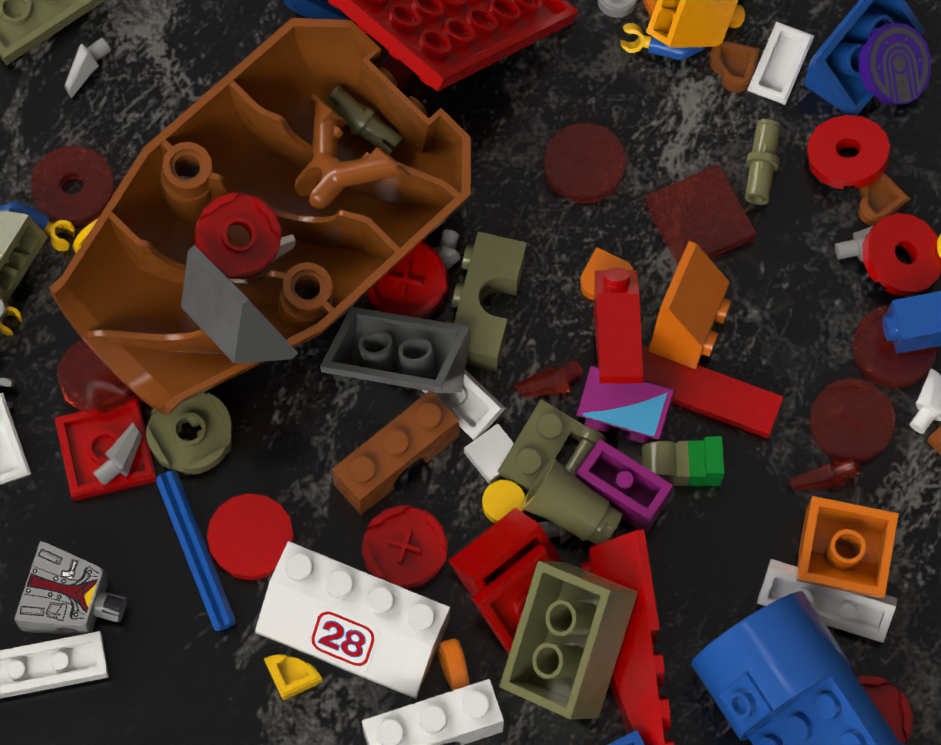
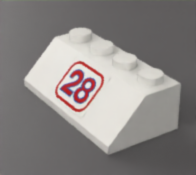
M288 541L270 579L255 633L416 699L437 652L439 642H441L450 622V607Z

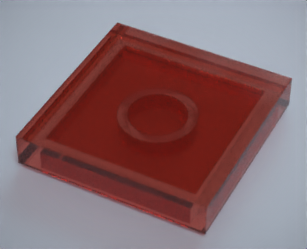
M719 164L646 195L644 198V203L677 265H679L689 241L698 244L709 258H712L755 239L756 232Z

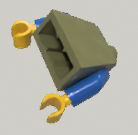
M21 202L0 205V300L8 302L48 238L46 234L50 235V242L54 249L62 252L69 250V243L56 235L63 232L74 237L75 229L72 223L67 220H59L52 223L48 221L49 216ZM8 306L5 317L9 315L15 316L23 323L20 312L16 308ZM3 319L0 320V331L5 335L12 336L13 332L2 324Z

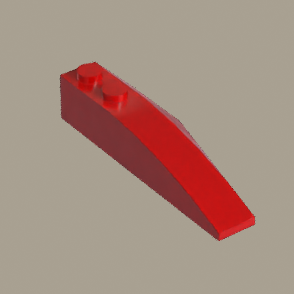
M644 529L635 530L590 547L587 558L588 562L581 563V569L638 592L610 680V686L628 734L637 730L645 745H674L673 739H668L667 730H671L669 700L666 695H661L660 687H664L665 668L663 655H660L659 651L655 652L653 645L657 644L659 622Z

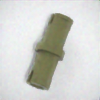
M339 85L332 91L329 98L325 100L326 104L331 106L337 114H340V117L346 119V124L351 127L350 132L355 136L360 134L375 147H379L384 152H387V155L393 151L404 137L375 115V109L371 106L367 108L362 103L360 104Z
M761 119L757 122L752 152L747 155L746 160L749 173L745 200L755 205L768 204L773 174L779 168L780 160L776 155L781 125L779 122L770 119Z

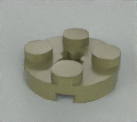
M201 393L182 402L169 415L162 414L154 408L151 411L152 416L149 419L146 430L150 450L162 466L171 471H176L179 476L199 474L212 469L224 459L225 455L232 448L233 427L229 412L221 400L210 393L208 395ZM187 422L192 427L200 425L202 428L197 432V438L191 441L188 438L181 439L179 437L183 433L182 425Z

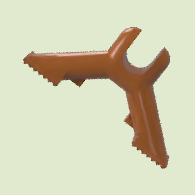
M311 95L310 98L315 101L313 157L295 181V189L299 195H310L309 202L311 206L318 209L326 208L345 187L404 176L408 180L411 179V173H408V170L402 168L399 162L393 160V157L387 155V152H384L379 147H376L371 155L366 152L362 158L342 162L338 158V139L344 133L341 129L346 125V119L340 117V114H337L320 97Z

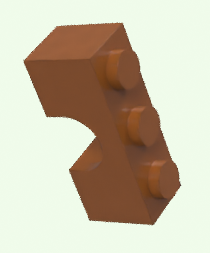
M428 391L332 468L334 485L357 512L363 515L394 489L396 479L406 468L421 458L428 462L459 437V419L434 392Z

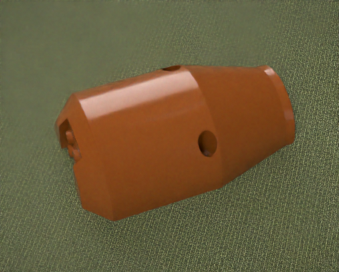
M291 18L141 150L63 275L49 287L53 299L64 316L93 352L128 388L162 414L169 415L182 402L266 362L234 364L181 308L188 250L195 245V226L203 209L215 198L229 193H243L242 195L255 196L265 201L276 213L281 226V237L293 234L295 238L294 248L274 261L261 274L245 280H229L253 303L288 343L295 348L320 336L463 205L471 195V137L442 108L428 118L426 109L413 96L407 98L397 88L398 84L393 75L383 67L378 69L381 48L360 30L352 20ZM339 85L360 104L362 103L367 108L371 106L375 109V115L398 134L404 136L389 155L393 157V160L399 162L402 168L408 170V173H411V179L408 180L406 177L400 176L345 187L329 206L318 209L311 206L309 202L310 195L301 196L297 193L295 181L313 157L315 101L310 97L312 94L317 95V97L325 101L336 86ZM348 124L343 126L341 131L344 133L338 139V158L344 162L362 158L366 152L371 155L376 147L360 134L357 136L350 132L351 127ZM181 176H189L191 178L185 179L181 178ZM234 225L227 229V238L231 244L241 247L249 243L250 235L244 227Z

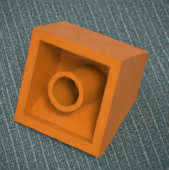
M688 242L661 304L648 352L696 370L702 354L710 357L718 337V333L712 331L715 322L724 323L732 301L725 298L730 282L698 244L694 242Z
M812 496L804 518L798 553L796 581L884 599L899 513Z

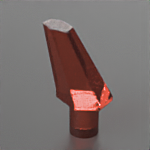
M572 359L559 370L551 366L513 386L515 391L525 398L571 391L569 383L581 375L583 370L579 363Z
M855 457L840 463L833 460L790 479L791 487L795 490L841 487L844 485L846 478L861 473V466Z

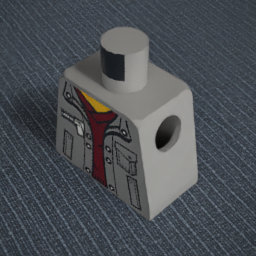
M40 541L14 620L22 631L77 636L92 633L97 617L120 622L125 611L127 599L126 597L106 592L109 579L105 570Z

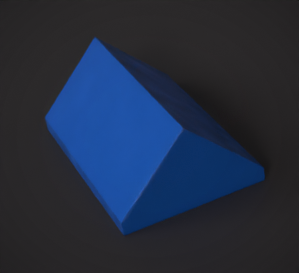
M859 0L811 58L803 85L846 115L857 116L874 96V93L869 94L863 86L859 73V53L862 45L867 43L870 32L875 28L890 23L907 24L917 30L921 36L925 33V30L905 0Z

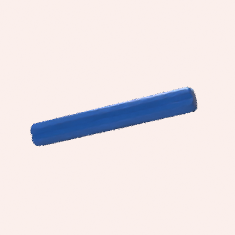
M174 470L160 474L156 478L157 486L212 626L216 631L225 630L233 626L236 620L179 475Z

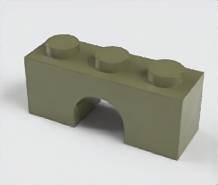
M478 232L475 244H467L462 261V269L468 270L464 283L457 282L452 300V307L458 308L455 321L447 320L446 323L470 326L471 334L466 361L468 366L495 372L498 370L507 334V319L487 313L482 308L481 302L485 297L493 293L517 295L526 260L527 242Z

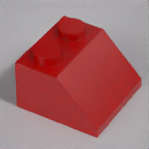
M514 508L451 558L449 563L468 593L474 597L539 544L547 549L554 562H562L541 525L517 508Z

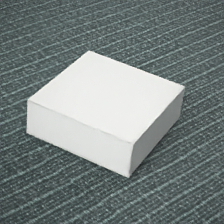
M497 423L464 447V453L490 485L501 477L497 471L514 443Z

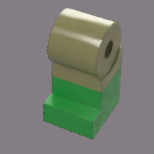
M722 436L705 437L704 440L678 441V443L655 441L644 444L641 447L642 466L673 486H721L724 476Z

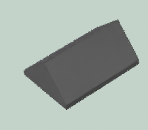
M195 245L188 250L181 308L234 364L288 360L298 354L253 303Z
M351 307L320 366L321 372L437 393L462 392L471 334L470 326Z

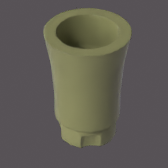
M552 458L539 473L521 507L522 510L540 516L564 528L583 541L588 540L596 545L609 540L622 517V513L610 505L608 499L584 484L555 458Z

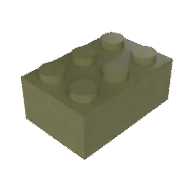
M538 561L499 687L569 719H599L638 592L566 562Z

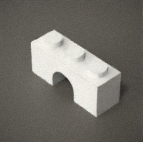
M490 679L362 720L367 745H443L450 742H460L461 745L503 732L504 724Z

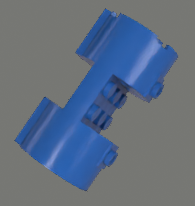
M803 591L786 595L751 614L716 638L691 662L695 672L740 741L750 739L753 745H905V743L899 742L852 671L853 665Z

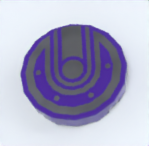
M890 23L873 29L868 35L870 37L867 43L862 45L859 53V73L863 86L869 94L874 93L879 98L877 101L885 105H903L918 99L926 89L931 76V56L927 43L917 30L907 24Z

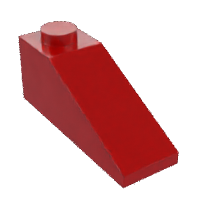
M623 268L595 270L593 316L599 383L643 384L640 296L637 270H625Z

